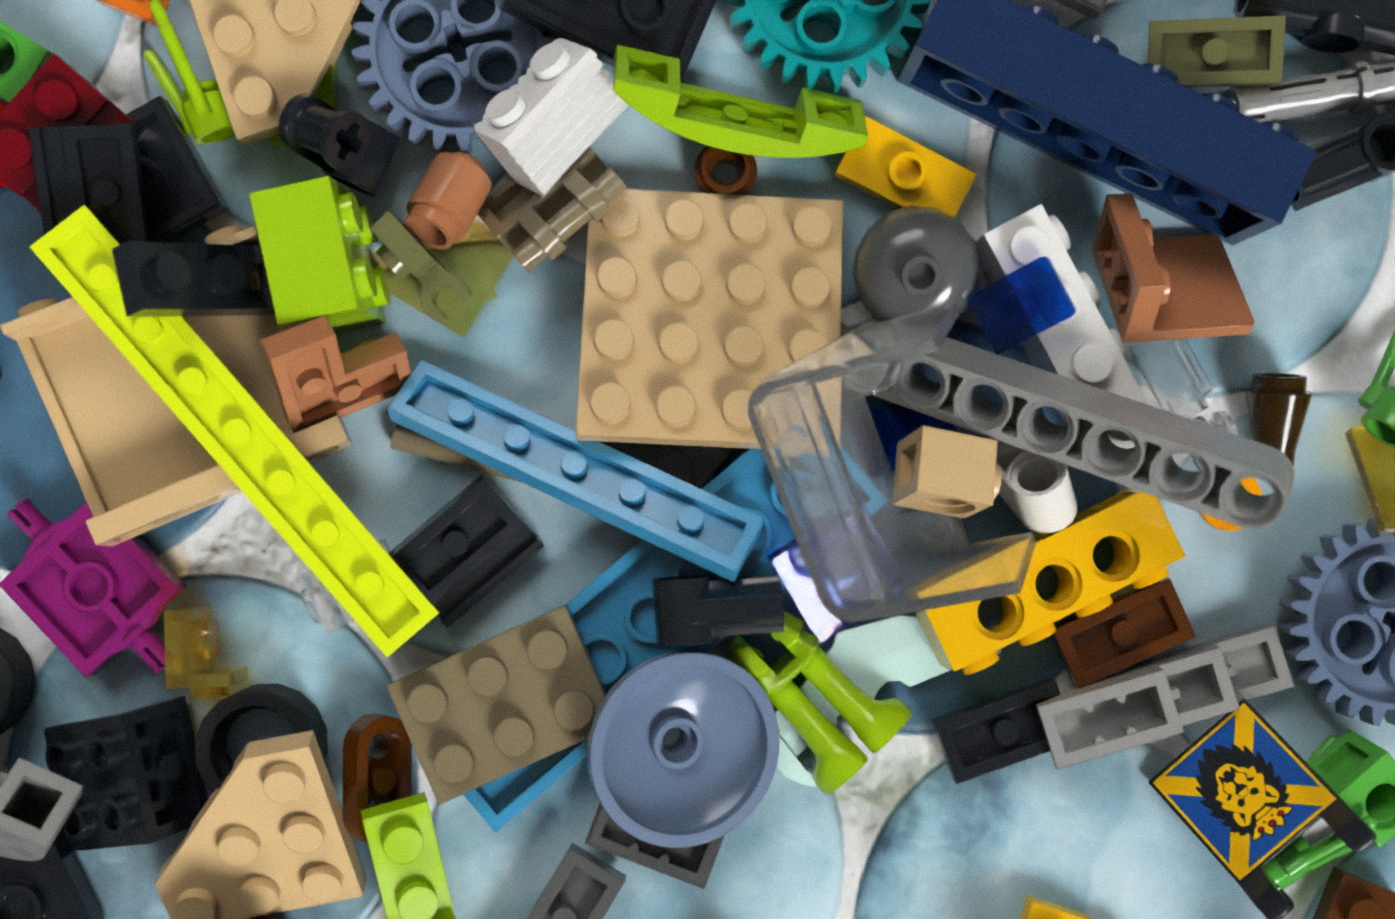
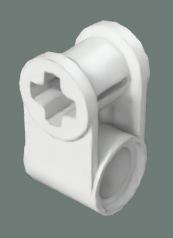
M997 440L996 463L1000 465L1002 471L999 495L1029 530L1040 534H1049L1065 529L1073 522L1077 514V500L1067 465Z

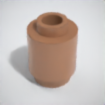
M442 152L435 156L406 206L408 216L405 219V225L417 240L432 248L446 250L455 241H460L465 237L492 188L491 181L482 163L464 152Z

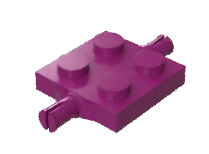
M29 498L19 502L14 506L16 509H11L8 512L7 517L20 528L32 543L28 547L22 562L0 582V587L85 677L97 674L119 652L131 647L153 670L154 674L164 670L170 665V662L176 659L177 654L170 650L153 632L152 628L156 625L161 612L188 587L140 536H136L113 547L95 545L85 520L93 518L87 501L68 519L52 524Z

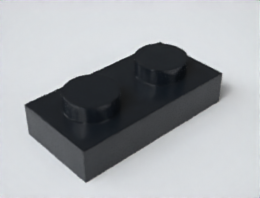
M1047 678L931 719L953 781L959 784L1049 752L1036 704L1061 695L1057 682L1052 678Z

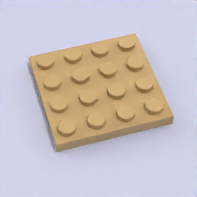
M625 189L608 204L611 211L597 223L592 218L588 221L576 423L577 440L835 453L838 448L840 354H837L836 362L832 360V354L836 344L840 341L843 200Z

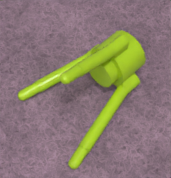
M152 0L149 7L185 87L183 94L154 50L147 49L143 55L154 76L178 112L186 134L192 135L195 143L199 145L213 144L234 137L235 134L217 81L205 80L198 82L163 4L159 0Z

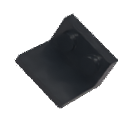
M185 696L169 698L115 715L58 724L44 730L47 745L45 759L49 771L83 786L79 800L61 828L68 838L72 851L153 843L190 828L191 823L208 800L205 784L195 763V738Z

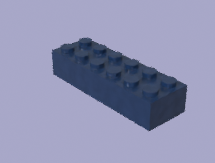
M937 0L897 82L1124 193H1132L1134 198L1208 234L1218 235L1222 241L1232 246L1282 224L1317 152L1298 142L1299 136L1292 129L1274 122L1259 123L1239 113L1237 104L1225 96L1209 92L1200 94L1178 83V76L1171 70L1153 63L1142 65L1118 54V47L1104 37L1095 34H1084L1081 36L1059 25L1058 18L1052 12L1040 6L1027 4L1022 7L1010 0Z

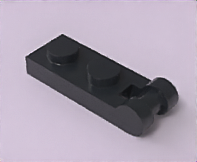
M127 241L112 249L126 317L275 314L260 244L247 246ZM247 272H255L258 290H251Z

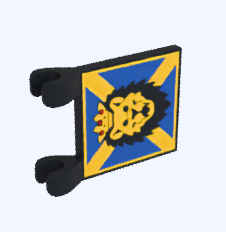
M1244 698L1238 703L1240 710L1226 713L1148 783L1235 879L1267 919H1283L1293 910L1294 903L1287 893L1262 869L1266 864L1321 818L1350 849L1356 852L1366 850L1375 842L1377 836L1366 822Z

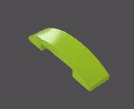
M622 45L616 46L613 91L629 106L649 120L687 139L729 152L773 158H805L843 153L862 148L867 141L868 132L862 101L802 87L795 108H790L680 83V59Z

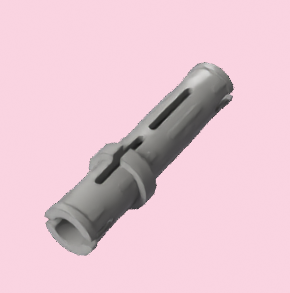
M1366 61L1349 63L1344 70L1282 79L1280 85L1234 86L1227 90V98L1237 104L1239 113L1259 123L1317 115L1336 110L1348 109L1353 114L1370 111L1373 105L1395 101V62L1370 65Z

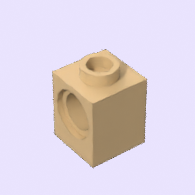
M924 425L897 442L892 505L963 519L992 506L993 500L999 492L1002 480L1001 467L996 463L998 441Z

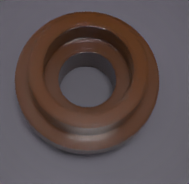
M705 146L695 162V181L702 193L748 195L756 182L757 163L752 155ZM721 163H730L736 168L738 175L732 182L722 183L714 176L713 172L716 166Z

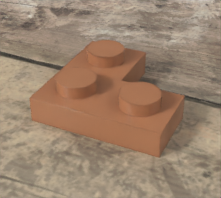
M325 315L303 324L289 326L277 334L260 340L284 418L292 434L334 416L341 418L397 395L411 374L407 350L396 332L374 341L362 342L353 349L340 354L336 334Z

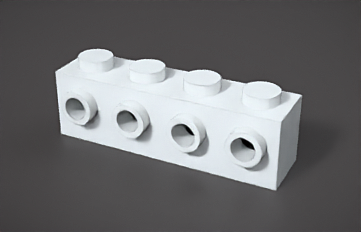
M1042 204L983 234L976 241L982 264L981 270L1034 367L1161 409L1150 389L1145 385L1139 386L1127 364L1132 360L1127 343H1122L1120 334L1116 329H1108L1097 308L1101 305L1098 289L1087 273L1083 271L1078 273L1067 252L1071 247L1068 233L1055 215L1048 217ZM1057 410L1064 425L1068 426L1066 417L1061 411ZM1113 429L1106 431L1108 438L1118 447L1126 449L1135 447L1133 440L1126 433Z

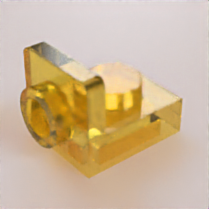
M210 604L183 605L164 610L166 689L189 688V698L191 699L219 698L229 695V686H234L248 679V666L212 667V658L216 657L219 650L220 632L217 621L210 618Z

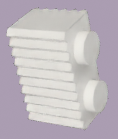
M563 38L556 39L552 43L543 46L531 58L530 67L527 68L526 75L518 78V84L510 86V89L494 96L486 107L483 121L474 125L476 134L517 184L543 197L628 106L613 91V79L610 78V73L603 68L604 64L597 59V54L590 48Z

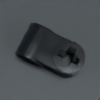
M306 93L296 95L289 100L282 110L279 119V136L287 149L322 169V173L330 176L332 179L363 194L375 197L400 142V138L397 135L368 120L360 113L349 109L337 111L320 98Z

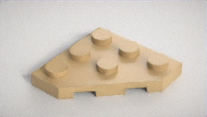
M189 0L237 141L246 146L278 135L279 119L287 102L294 96L303 93L315 96L328 67H334L356 22L353 16L361 0Z
M310 730L268 738L246 744L235 760L232 771L220 788L214 790L191 823L186 837L176 851L173 850L160 869L155 886L170 919H248L364 897L366 876L352 837L344 826L343 812L314 731Z

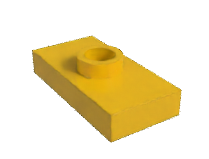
M865 116L868 138L864 147L847 151L834 176L896 209L909 205L935 207L955 218L977 174Z

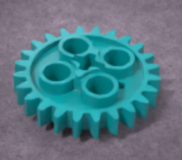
M725 0V4L741 7L731 14V29L750 28L742 40V50L748 52L759 47L764 49L760 59V70L765 71L778 61L784 65L781 77L782 84L786 85L796 72L805 74V88L813 90L818 77H827L832 93H838L843 75L849 74L853 83L858 88L863 87L867 79V66H870L882 77L886 75L890 68L887 53L903 60L910 48L903 36L917 38L924 25L913 14L926 13L931 3V0H887L886 3L880 6H870L861 0ZM802 4L804 5L799 14L791 20L784 21L781 19L780 15L783 12H789ZM812 21H823L834 29L836 37L826 43H818L811 40L805 34L803 27Z

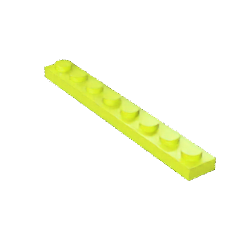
M83 205L29 246L386 657H389L440 613L183 316L126 317L112 249L120 244L89 208Z

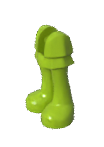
M784 611V632L770 634L778 643L781 641L788 650L771 666L764 660L765 656L761 651L751 646L741 635H736L728 644L727 650L732 662L753 676L767 694L771 704L790 722L807 743L816 759L812 778L817 787L827 796L856 774L868 761V756L839 731L792 681L799 672L839 712L858 738L873 754L882 749L910 719L913 711L896 697L875 700L863 692L833 663L818 645L820 638L803 630L804 622Z

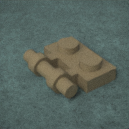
M589 147L544 197L517 184L510 177L486 198L478 212V216L529 273L547 256L553 261L566 250L567 247L564 245V242L591 218L597 223L611 211L608 204L627 187L611 168L607 170V167L595 151Z

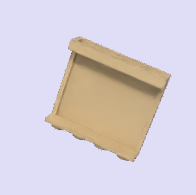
M240 225L224 227L212 232L204 239L206 244L247 246L260 244L258 232L254 226L244 230ZM247 272L251 290H258L255 272ZM73 297L57 302L54 298H48L29 303L17 311L19 318L0 325L3 335L18 343L89 505L93 518L85 520L95 545L113 547L242 492ZM275 314L183 316L310 463L353 445L342 418L338 416L292 434L284 418L260 342L261 339L277 334L285 329L278 326Z

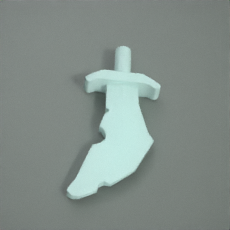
M897 615L838 631L835 634L832 646L826 652L833 663L858 688L873 699L879 689L887 682L901 681L911 687L950 671L940 665L916 616ZM1002 649L996 651L997 654H1000ZM806 678L799 689L835 726L837 724V716L840 715L839 712ZM776 709L774 712L779 728L777 769L785 778L799 784L811 787L817 786L812 778L814 769L804 766L797 758L809 746L790 722Z

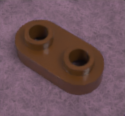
M376 713L366 714L358 718L348 729L343 742V822L346 830L353 838L368 843L361 810L367 809L372 800H374V806L412 796V743L400 719ZM372 737H374V748L368 754L369 743Z

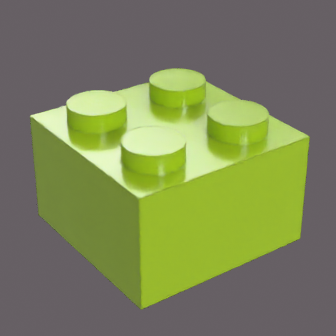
M330 176L249 193L278 326L287 328L292 325L306 323L324 315L335 334L386 323L383 306L391 304V295L382 267L374 268L369 244L376 243L378 237L369 229L375 221L368 205L361 206L360 201L356 199L353 192L349 193Z

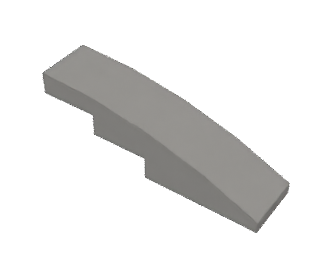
M1265 623L1117 672L1080 689H1073L1036 704V708L1056 769H1061L1184 733L1182 726L1240 710L1238 703L1244 698L1248 701L1292 688L1294 684L1276 626Z

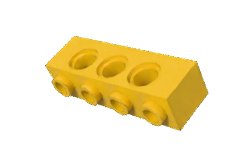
M1129 487L1078 512L1073 522L1065 529L1049 534L1036 533L909 596L908 599L940 665L954 672L962 669L965 675H969L996 663L999 660L996 651L1018 640L1021 646H1027L1049 637L1057 630L1054 622L1073 612L1076 613L1078 618L1105 609L1113 603L1110 594L1129 584L1132 585L1133 589H1141L1161 581L1170 574L1167 565L1186 555L1158 498ZM1106 538L1114 549V559L1110 567L1101 572L1094 563L1093 550L1099 540ZM1049 565L1056 571L1059 584L1055 594L1049 599L1043 600L1036 591L1035 581L1038 573ZM994 593L1002 602L1003 614L996 625L985 629L978 619V606L986 596Z

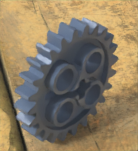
M362 0L361 3L365 11L373 18V22H356L353 25V29L356 35L368 42L369 45L352 49V56L357 64L371 67L357 76V80L362 89H379L368 101L373 111L379 113L393 108L386 121L389 130L395 133L409 123L408 139L412 146L418 147L427 135L433 136V146L436 154L445 152L450 140L457 141L461 152L470 154L472 140L480 139L474 131V125L483 121V115L488 103L498 93L518 84V78L526 75L533 55L540 48L552 43L556 39L543 37L547 33L500 10L504 0ZM475 1L489 3L495 9L490 19L483 23L474 24L467 22L461 15L465 7ZM414 20H424L431 23L434 28L428 39L420 43H411L401 38L402 31L408 23ZM509 32L512 34L511 40L507 42L493 41L500 33ZM454 42H461L462 47L466 50L467 59L455 63L449 45ZM502 60L509 62L516 69L512 79L502 85L490 84L482 78L484 68L493 61ZM409 62L422 63L415 71L406 72L404 70L405 64ZM443 79L455 86L452 97L443 104L433 105L422 99L423 89L433 80ZM482 141L484 147L488 150V152L492 153Z
M1368 518L1366 530L1361 524H1343L1342 534L1344 541L1334 535H1322L1319 537L1325 553L1324 556L1303 552L1300 555L1310 572L1307 576L1288 574L1286 579L1299 589L1300 592L1298 598L1280 599L1279 605L1295 612V620L1279 625L1278 631L1297 637L1298 642L1286 649L1284 655L1286 658L1296 661H1306V664L1298 671L1295 677L1298 681L1310 685L1318 683L1313 694L1316 700L1327 704L1336 701V713L1352 719L1359 713L1360 721L1374 726H1379L1383 718H1385L1387 723L1395 725V520L1390 525L1388 519ZM1374 564L1378 570L1379 581L1374 591L1369 594L1364 586V576L1367 569ZM1384 616L1391 620L1390 627L1382 623ZM1348 622L1352 628V640L1345 650L1340 651L1337 646V634L1341 626ZM1366 663L1368 672L1363 673L1362 665Z

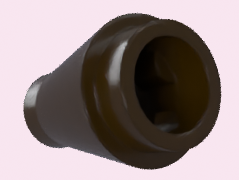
M1285 373L1252 374V388L1245 389L1252 438L1254 441L1283 452L1292 462V465H1294L1296 447L1313 394L1311 391H1306L1307 376Z

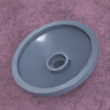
M681 650L661 654L644 661L626 673L611 688L600 704L588 739L587 763L590 781L600 804L619 827L635 838L652 845L670 848L702 845L718 839L735 829L747 819L762 801L777 767L779 728L773 706L767 694L753 676L737 664L719 655L696 650ZM672 728H679L680 736L678 741L671 746H664L663 738L666 732Z

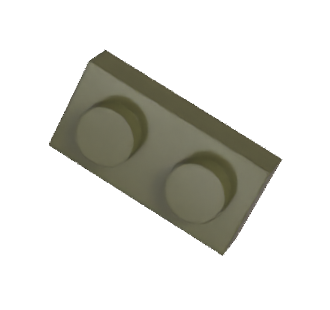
M1286 16L1150 21L1147 63L1157 64L1171 70L1178 76V83L1186 87L1280 85L1283 78Z

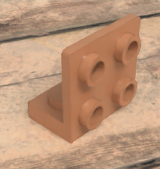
M1132 193L1106 195L1092 253L1122 343L1247 335L1251 333L1255 323L1218 235L1153 238L1151 224L1148 219L1141 218Z

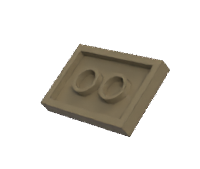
M568 604L386 685L439 805L588 739L597 710L607 695Z

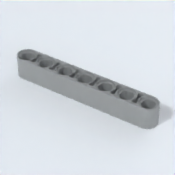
M873 317L864 321L841 339L833 351L832 360L836 362L837 354H840L839 378L853 389L1230 524L1253 530L1267 528L1277 522L1285 512L1295 477L1292 462L1283 452L1260 442L930 331L920 332L900 329ZM862 342L871 345L877 351L880 363L869 359L863 350ZM921 363L932 366L939 374L941 383H934L927 379L922 372ZM981 384L990 385L1001 394L1004 404H994L987 400L982 393ZM1042 407H1053L1061 411L1067 419L1068 426H1058L1051 423L1045 417ZM1113 429L1126 433L1133 440L1135 447L1130 449L1118 447L1111 442L1106 431ZM1178 453L1189 454L1198 459L1203 466V470L1196 472L1186 471L1175 463L1172 455ZM1251 477L1261 479L1267 482L1274 492L1263 496L1255 495L1243 487L1241 480Z

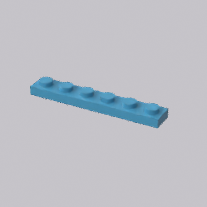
M424 360L419 361L388 407L391 421L732 582H735L762 530L763 517L599 441H579L576 439L575 430Z

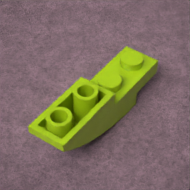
M425 792L361 810L362 821L386 918L456 919Z

